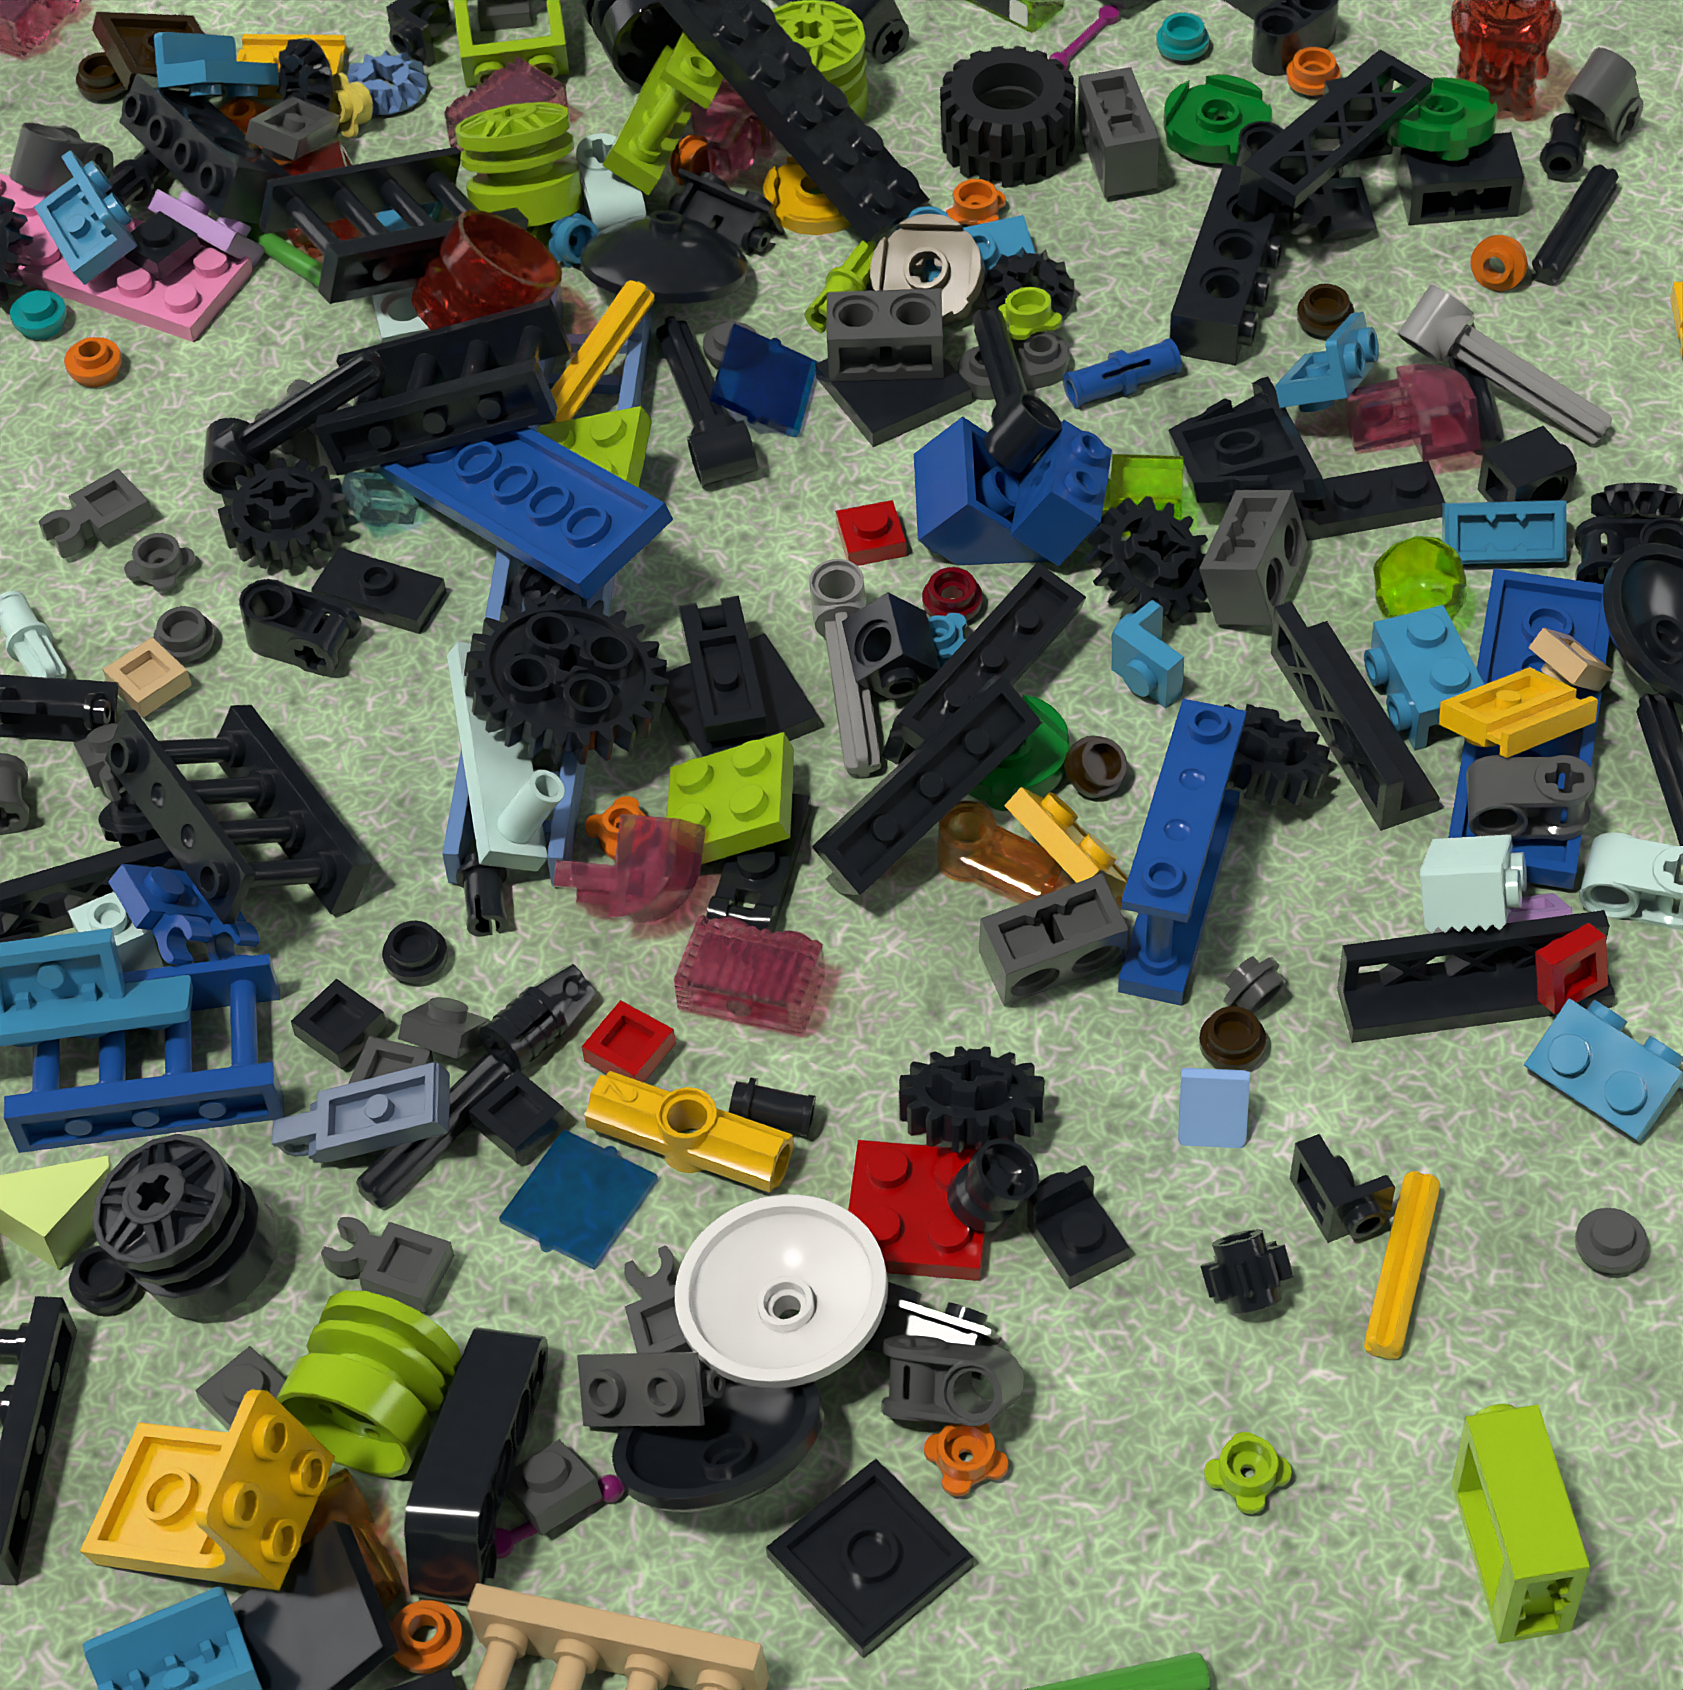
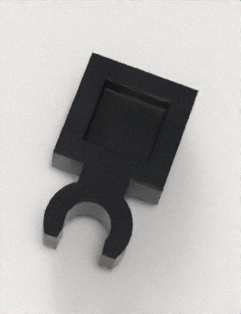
M1361 177L1330 178L1296 207L1300 211L1301 217L1287 226L1290 233L1301 235L1317 225L1321 240L1362 237L1377 228ZM1280 201V204H1281V205L1287 206V204H1285L1284 202Z

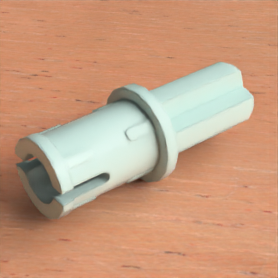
M7 591L0 594V628L6 637L5 648L8 655L14 660L20 661L28 676L66 679V668L52 646L53 635L46 624L38 622L28 605L26 596L18 591Z

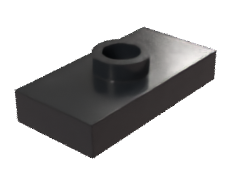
M343 548L337 549L311 588L312 593L321 596H331L344 601L360 617L417 634L422 632L447 593L444 578Z

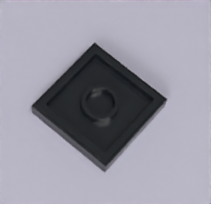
M945 357L944 378L830 382L828 358L815 363L817 380L872 447L878 446L972 403V389Z
M765 633L749 639L766 713L768 729L766 733L706 743L690 663L666 672L665 678L669 680L664 704L697 758L782 732L791 741L819 730L818 715Z
M876 1458L766 1547L769 1560L862 1658H865L973 1567V1556Z
M333 1520L301 1546L291 1561L280 1590L252 1587L231 1604L262 1690H350L400 1650L351 1524Z

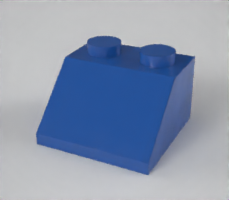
M962 416L914 453L918 541L933 553H939L958 566L1049 561L1010 536L1022 473L1007 469L992 457L983 442V437L987 434L986 431Z

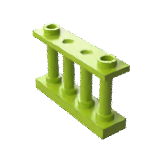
M684 31L675 48L672 49L666 45L656 60L602 166L647 195L651 193L659 181L696 104L707 109L724 78Z

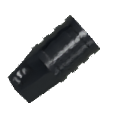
M574 964L563 967L534 986L527 987L519 994L518 998L513 999L491 1021L486 1022L479 1029L480 1040L488 1053H494L501 1060L506 1061L512 1069L511 1073H514L516 1070L522 1071L529 1062H532L541 1054V1051L546 1050L554 1043L555 1039L560 1038L595 997L596 992L583 973ZM498 1043H504V1046L500 1048Z

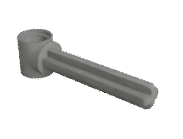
M1430 285L1397 333L1404 342L1438 363L1442 360L1446 362L1453 356L1585 442L1595 445L1601 440L1612 421V417L1608 413L1473 328L1474 313L1466 305L1436 286Z
M831 559L819 564L810 575L809 585L813 622L816 631L826 638L844 768L848 774H858L859 778H865L870 776V772L879 770L882 762L871 690L857 684L855 681L842 625L843 620L867 606L864 576L861 569L853 562L844 559Z

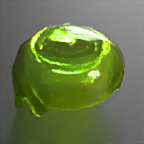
M1414 536L1394 543L1376 560L1373 567L1375 599L1383 619L1444 605L1451 621H1453L1466 602L1467 581L1461 557L1454 548L1440 538Z

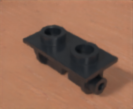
M682 168L678 170V174L685 183L686 188L682 194L676 193L672 196L668 206L669 211L680 213L683 217L699 221L712 229L718 219L723 220L717 232L730 239L740 250L751 254L754 250L760 253L766 250L770 242L769 230L781 235L785 232L773 212L775 209L774 205L762 195L753 191H747L745 195L730 189L726 182L709 172L703 171L698 176Z
M0 674V736L75 741L85 739L91 731L100 726L116 724L118 682Z
M888 1282L887 1302L882 1319L863 1350H871L886 1355L883 1352L884 1340L898 1335H925L937 1337L946 1342L982 1346L984 1339L999 1344L1001 1337L992 1329L985 1327L988 1315L951 1302H948L945 1313L919 1306L921 1293ZM972 1371L971 1378L980 1381L984 1379L985 1376L982 1373Z

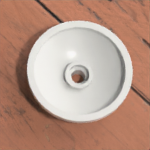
M774 1195L746 1202L721 1215L701 1232L692 1243L681 1263L675 1285V1308L679 1325L688 1345L693 1352H698L699 1359L710 1369L715 1370L719 1375L747 1386L759 1388L793 1387L816 1381L833 1373L852 1360L865 1347L878 1328L885 1310L888 1294V1277L885 1262L875 1237L860 1219L835 1203L813 1196ZM795 1309L799 1311L794 1317L779 1319V1316L786 1310Z

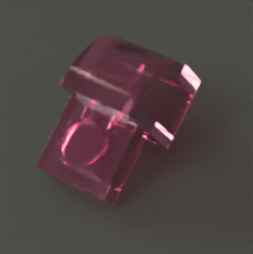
M723 78L713 101L707 109L690 100L693 135L696 137L702 135L708 140L710 173L722 179L730 188L742 170L748 171L751 168L755 155L772 159L776 150V137L725 78Z
M1431 364L1396 367L1397 379L1357 387L1348 398H1345L1349 436L1355 452L1413 439L1423 462L1481 449L1476 397L1465 377L1453 369Z
M621 814L615 864L606 865L556 860L553 886L577 891L576 903L609 907L608 917L634 923H648L660 920L675 912L688 899L697 883L701 869L706 826L677 818Z

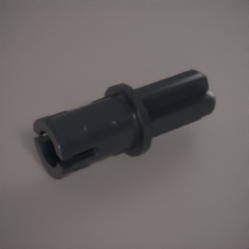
M145 147L134 159L123 160L115 166L113 177L109 179L113 188L107 191L106 194L108 196L113 193L124 207H127L133 201H143L150 196L154 189V184L166 177L170 170Z

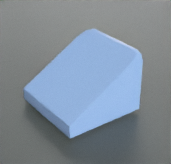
M1181 1068L1178 1141L1181 1145L1242 1148L1245 1146L1250 1072L1244 1070Z

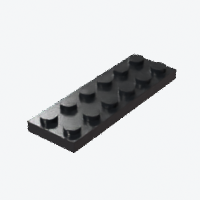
M658 0L866 243L906 220L907 215L911 211L923 207L930 200L920 188L915 175L897 162L885 148L879 133L860 119L848 105L845 94L837 86L829 83L812 63L808 51L801 44L791 39L776 21L774 12L766 3L761 0Z

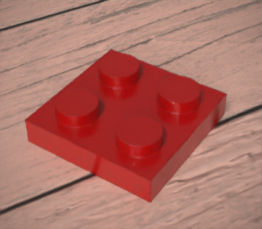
M858 1140L848 1211L860 1219L875 1237L880 1247L887 1273L980 1281L986 1232L976 1231L964 1225L953 1214L947 1200L949 1181L965 1164L970 1162V1159L978 1149H963L960 1153H954L951 1147H930L928 1145Z

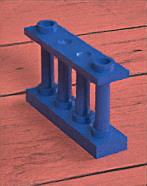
M1182 699L1121 900V909L1138 912L1118 979L1119 993L1180 1006L1183 1004L1239 807L1240 791L1226 790L1246 721L1247 711Z
M270 954L255 956L235 955L223 960L123 972L125 983L189 975L193 986L191 1011L230 1006V1067L192 1072L190 1014L188 1021L176 1023L165 1028V1074L162 1076L126 1080V1030L109 1032L99 1037V1082L95 1085L59 1089L60 1039L42 1041L33 1046L32 1091L25 1094L4 1096V1120L18 1153L285 1118L284 1096L274 1063H258L257 1003L280 1000V987Z

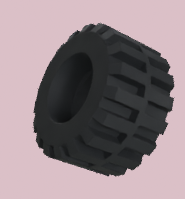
M1003 46L991 47V51L983 52L979 50L971 53L970 59H960L953 65V71L946 72L943 78V86L940 87L941 146L943 153H947V161L952 167L960 166V173L968 178L976 174L979 175V179L989 181L990 183L993 180H1000L1001 186H1013V181L1023 180L1024 184L1036 182V175L1041 174L1047 178L1056 172V165L1064 166L1069 160V153L1073 152L1075 146L1076 86H1074V78L1071 72L1064 70V64L1058 59H1047V53L1039 50L1027 51L1026 47L1014 46L1013 49H1004Z

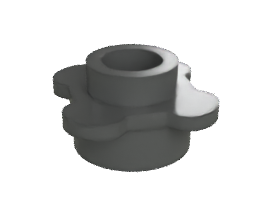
M153 533L144 536L134 545L132 550L134 560L128 561L125 564L124 571L129 580H142L152 584L155 591L166 592L176 586V578L184 569L190 568L195 564V555L190 548H180L178 541L173 536L166 533Z

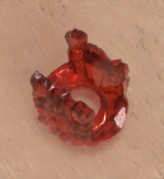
M1453 1L1451 27L1455 42L1460 48L1455 78L1471 81L1486 88L1490 92L1489 102L1493 104L1496 101L1497 115L1505 108H1509L1515 117L1524 116L1526 120L1533 117L1536 108L1534 93L1537 85L1535 79L1541 80L1547 76L1550 67L1547 48L1558 33L1562 22V11L1556 5V1Z

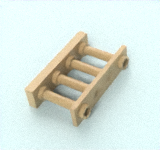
M476 1583L467 1607L477 1639L487 1649L472 1690H504L515 1659H520L525 1654L551 1659L557 1664L549 1690H581L585 1675L593 1673L595 1669L624 1675L628 1679L625 1690H657L665 1688L666 1685L691 1690H766L770 1678L762 1643L478 1583Z

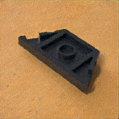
M1269 376L1253 382L1254 396L1235 407H1232L1230 400L1224 398L1208 407L1202 414L1190 417L1168 429L1172 451L1197 503L1231 502L1236 490H1293L1295 500H1319L1326 498L1323 477L1286 408L1279 407L1276 389Z

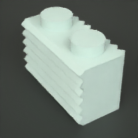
M1511 835L1432 839L1422 868H1420L1425 928L1430 933H1433L1438 927L1446 933L1451 926L1458 932L1464 926L1473 932L1478 925L1485 931L1491 925L1500 930L1506 924L1510 909L1522 907V892H1525L1527 888L1526 861L1524 852L1513 853Z

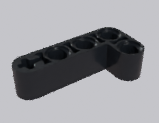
M1223 0L1254 20L1251 61L1253 67L1265 75H1287V67L1298 51L1308 47L1328 49L1335 41L1339 0Z
M480 1327L473 1329L407 1501L404 1538L408 1585L412 1596L469 1604L476 1583L485 1585L487 1578L494 1579L497 1567L496 1518L541 1394L548 1362V1341L545 1336Z

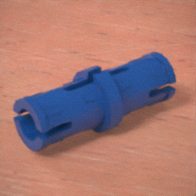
M1171 338L1130 353H1126L1123 349L1109 353L1106 361L1063 374L1065 394L1074 408L1121 392L1123 396L1136 393L1137 386L1181 372V356L1175 342Z

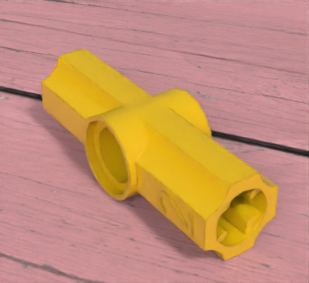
M609 1071L606 1075L600 1074L590 1092L589 1104L584 1115L587 1128L662 1154L667 1164L679 1172L695 1173L707 1170L769 1193L775 1187L779 1188L788 1171L790 1157L794 1149L792 1134L718 1109L711 1096L701 1089L685 1087L669 1092ZM687 1129H698L696 1132L693 1133H680L683 1130Z

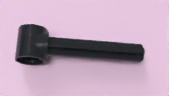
M991 307L987 312L978 310L972 318L975 326L974 332L996 402V406L991 414L993 427L983 437V442L988 452L1001 465L1013 472L1023 473L1061 430L1062 424L1050 406L1038 397L1027 393L1003 313L995 307Z
M675 316L666 317L664 319L665 324L656 329V336L693 425L690 435L687 436V443L700 485L706 486L758 471L757 458L744 420L736 421L733 417L725 415L687 322L684 320L677 321Z
M373 350L361 352L253 423L238 418H222L210 424L206 430L203 481L206 486L221 495L225 490L238 491L234 479L237 475L246 476L251 479L256 475L254 470L255 464L260 463L265 467L270 460V451L316 423L318 415L335 411L385 379L387 369L381 362L380 355Z

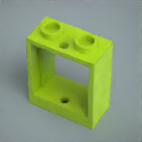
M453 0L460 58L466 87L495 88L504 82L527 79L544 82L559 75L570 74L560 0H546L551 31L550 36L473 45L467 1L473 0Z
M1495 1404L1485 1407L1474 1415L1465 1416L1451 1485L1498 1644L1571 1632L1590 1565L1539 1404L1515 1408L1510 1404Z

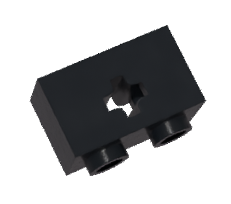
M1512 132L1493 133L1485 142L1469 147V155L1466 158L1455 161L1443 160L1437 157L1435 151L1420 150L1412 147L1401 148L1397 182L1409 226L1518 217L1524 174Z

